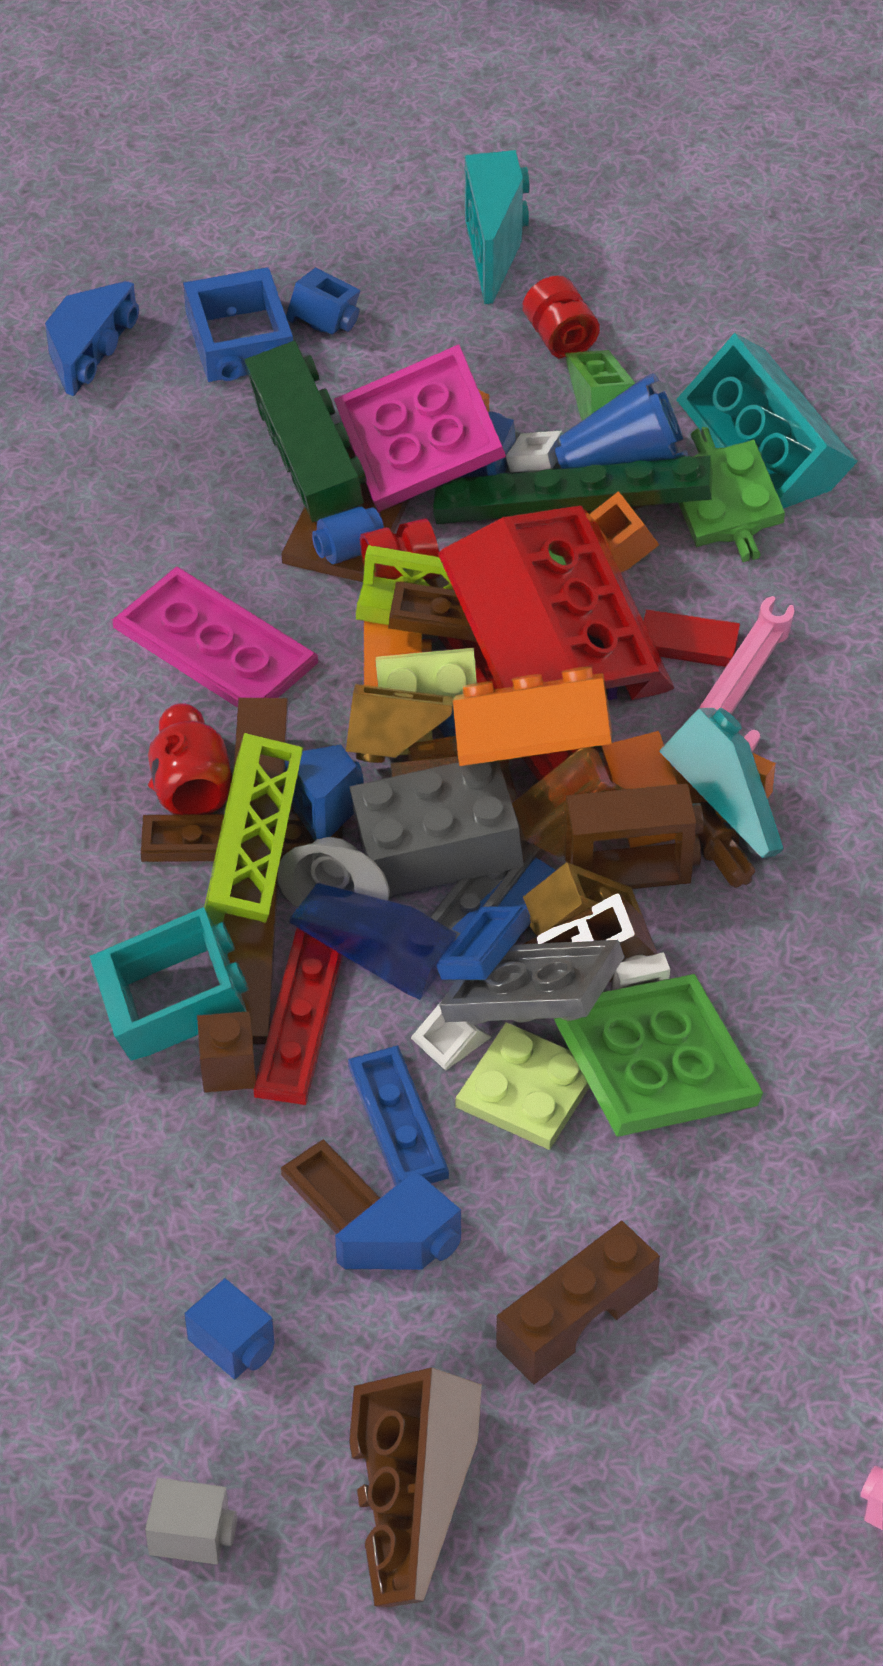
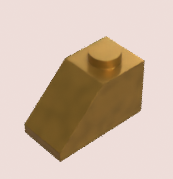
M355 684L346 752L356 753V759L371 763L385 762V757L396 758L451 716L453 697Z
M567 862L523 896L530 914V927L537 936L617 893H620L642 915L631 887Z

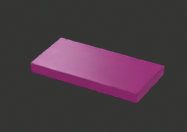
M177 566L112 619L114 629L237 708L239 697L279 698L318 664V655Z

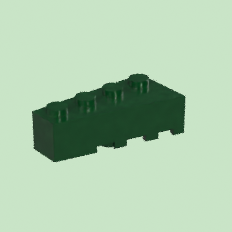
M296 340L244 359L257 411L262 421L265 420L269 436L274 446L277 445L282 463L287 473L290 472L294 487L312 523L363 504L364 500L360 485L367 482L363 467L357 456L351 459L348 456L346 449L351 448L347 432L342 422L334 424L331 419V415L335 414V409L327 389L318 390L315 384L320 378L312 356L309 354L303 357Z

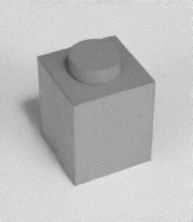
M157 1477L145 1528L149 1555L218 1565L222 1545H233L237 1526V1511L229 1510L226 1487Z

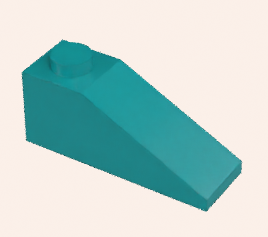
M699 708L659 752L762 858L776 856L784 848L749 742L739 733L742 729L741 724L723 708L718 710L715 708Z

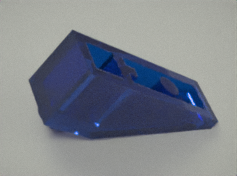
M317 883L292 914L289 923L376 976L421 1000L439 975L436 964L455 941L457 933L414 907Z

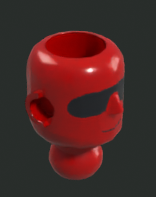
M186 703L170 706L161 715L158 725L159 734L150 743L148 760L152 778L148 783V787L156 792L160 804L173 815L212 814L223 807L228 800L233 777L224 740L215 729L205 724L202 713L194 706Z

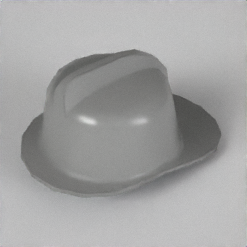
M327 837L317 839L312 844L294 847L283 856L278 867L279 886L283 895L295 907L335 917L363 920L373 919L383 913L389 902V885L381 869L372 859L358 851L349 842L340 838Z

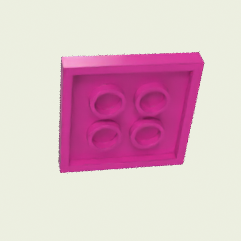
M459 344L334 399L354 453L359 458L363 467L371 497L379 512L506 457Z

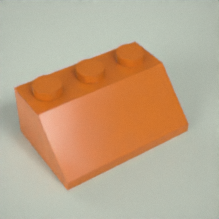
M581 667L562 671L563 679L543 682L542 674L513 678V687L493 690L492 682H481L463 686L464 694L455 695L453 699L459 766L612 744V727L604 674L593 675L592 667Z

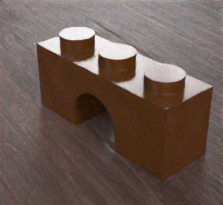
M621 1220L497 1315L496 1348L534 1385L576 1352V1343L580 1334L596 1316L604 1311H608L618 1320L657 1289L660 1255Z

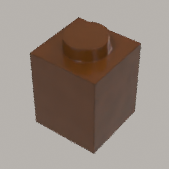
M250 1011L198 1015L199 1054L204 1093L254 1089L256 1073Z

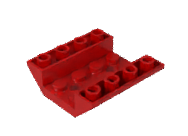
M582 505L502 517L443 548L438 553L498 689L513 687V678L542 674L543 682L563 679L562 671L581 667H592L593 675L603 673L606 689L626 686L632 700L659 695L674 689V685L598 524ZM549 550L557 556H562L566 565L559 564L553 560ZM587 633L594 638L600 639L604 649L592 644Z

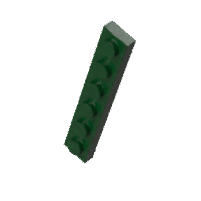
M683 456L676 459L639 460L622 464L589 465L586 467L557 470L544 469L514 474L500 473L492 476L470 478L458 477L435 488L433 514L436 524L500 519L502 517L580 505L586 511L597 509L618 491L631 507L712 500L713 469L711 456Z

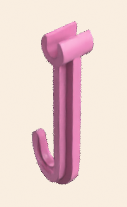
M771 596L762 602L756 623L699 708H715L716 710L723 708L730 714L733 713L777 644L788 638L795 612L793 605H789L784 615L774 616L772 611L776 598ZM757 730L749 731L744 737L749 742L751 751L759 743L760 733Z

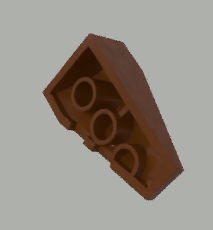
M431 1367L354 1386L349 1443L352 1459L365 1458L369 1485L364 1484L359 1487L357 1495L359 1507L370 1506L374 1512L376 1527L368 1534L365 1540V1548L374 1606L389 1608L424 1602L478 1442L482 1384Z

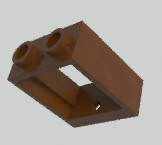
M688 783L566 795L565 863L573 864L629 886L632 889L690 884L693 866L700 865L701 862L699 839L695 835L702 834L704 829L700 803L692 804ZM676 833L674 844L593 851L594 841Z

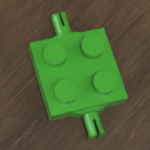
M702 427L701 433L699 428H697L690 435L698 451V454L693 457L711 456L713 469L712 500L678 503L695 546L700 547L718 541H734L742 562L750 561V556L752 560L759 559L761 554L753 539V535L764 528L784 523L785 511L755 440L725 448H716L709 428Z

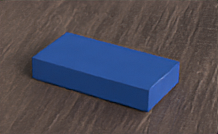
M482 907L437 962L436 966L441 980H486L531 923L526 907Z

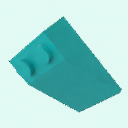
M516 150L465 155V223L484 304H492L521 245L522 227L529 226L527 201H522L523 194L530 191L529 173L527 167H520Z

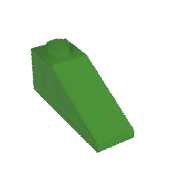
M609 350L566 353V363L581 421L635 384Z

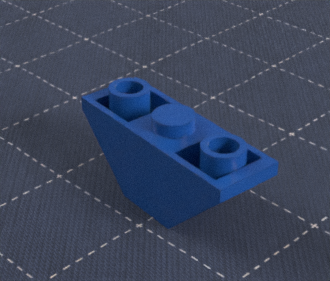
M124 281L67 295L45 322L49 355L66 394L75 396L84 383L90 384L96 375L97 365L105 355L111 356L114 353L118 344V338L125 328L131 329L135 325L139 315V305L135 300L134 283Z

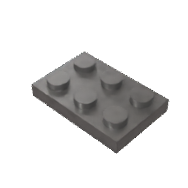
M619 940L513 945L486 980H456L439 1004L445 1022H468L470 1024H481L494 1020L528 1022L543 1018H562L563 1020L570 1021L587 1017L624 959Z

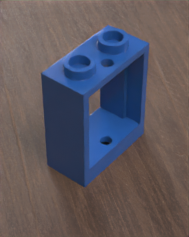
M269 267L183 282L186 315L208 382L218 380L232 381L240 376L248 375L244 359L293 341V335ZM267 310L274 332L214 343L207 323L208 320Z

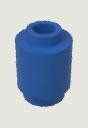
M359 506L319 519L317 521V530L312 532V540L320 558L326 557L331 564H336L361 556L360 535L383 529L384 525L375 508L364 509Z

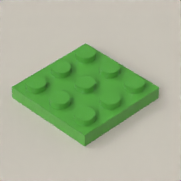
M695 974L602 992L587 1017L570 1021L563 1020L562 1018H553L617 1137L756 1107L763 1095L760 1086Z

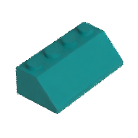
M736 333L729 338L676 399L700 431L702 427L709 428L716 448H725L755 440L783 509L831 491L858 462L764 348Z

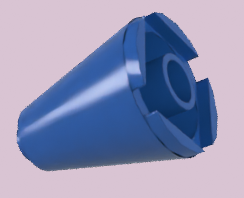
M652 373L645 376L560 436L561 446L555 448L561 468L632 463L639 460L676 459L688 456L687 450L678 453L676 442L684 440L666 392L656 393L652 384L660 381L657 375Z

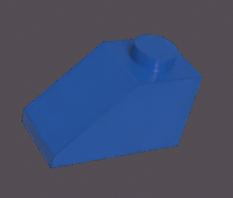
M342 745L302 751L291 806L314 841L331 837L354 814L349 786L364 783L359 762L353 761ZM285 760V772L287 771L288 764H289V761H286V760Z
M414 1170L335 1235L336 1262L343 1269L422 1270L435 1258L439 1261L447 1259L459 1246L461 1241V1209Z

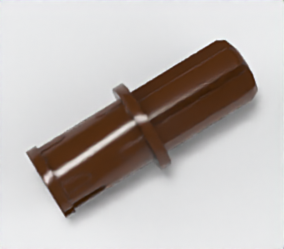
M701 802L704 829L702 834L695 835L698 836L702 844L703 856L708 861H714L730 886L735 888L743 884L747 886L753 881L752 875L755 873V868L738 845L739 837L737 833L730 828H726L716 814L715 809L708 802Z

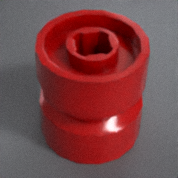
M550 276L534 284L526 293L523 300V312L553 356L561 359L566 357V353L584 352L596 342L600 333V324L570 279L564 276Z
M427 518L399 524L397 533H393L389 528H383L360 535L361 556L364 566L368 545L439 557L437 540ZM376 563L375 577L396 580L403 576L394 566ZM429 573L422 578L427 581L439 578L441 575Z

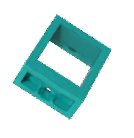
M204 907L89 956L114 1036L130 1061L150 1056L197 1036L198 1015L247 1011L241 993L249 991L247 982L237 962L230 964L227 956L228 953L235 951L231 937L223 922L214 925ZM203 952H209L220 985L144 1018H139L129 984Z

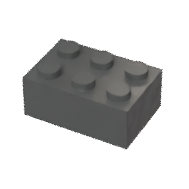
M499 761L459 766V762L349 786L355 823L363 854L372 859L384 873L389 885V897L457 882L460 879L475 878L524 867L519 826Z

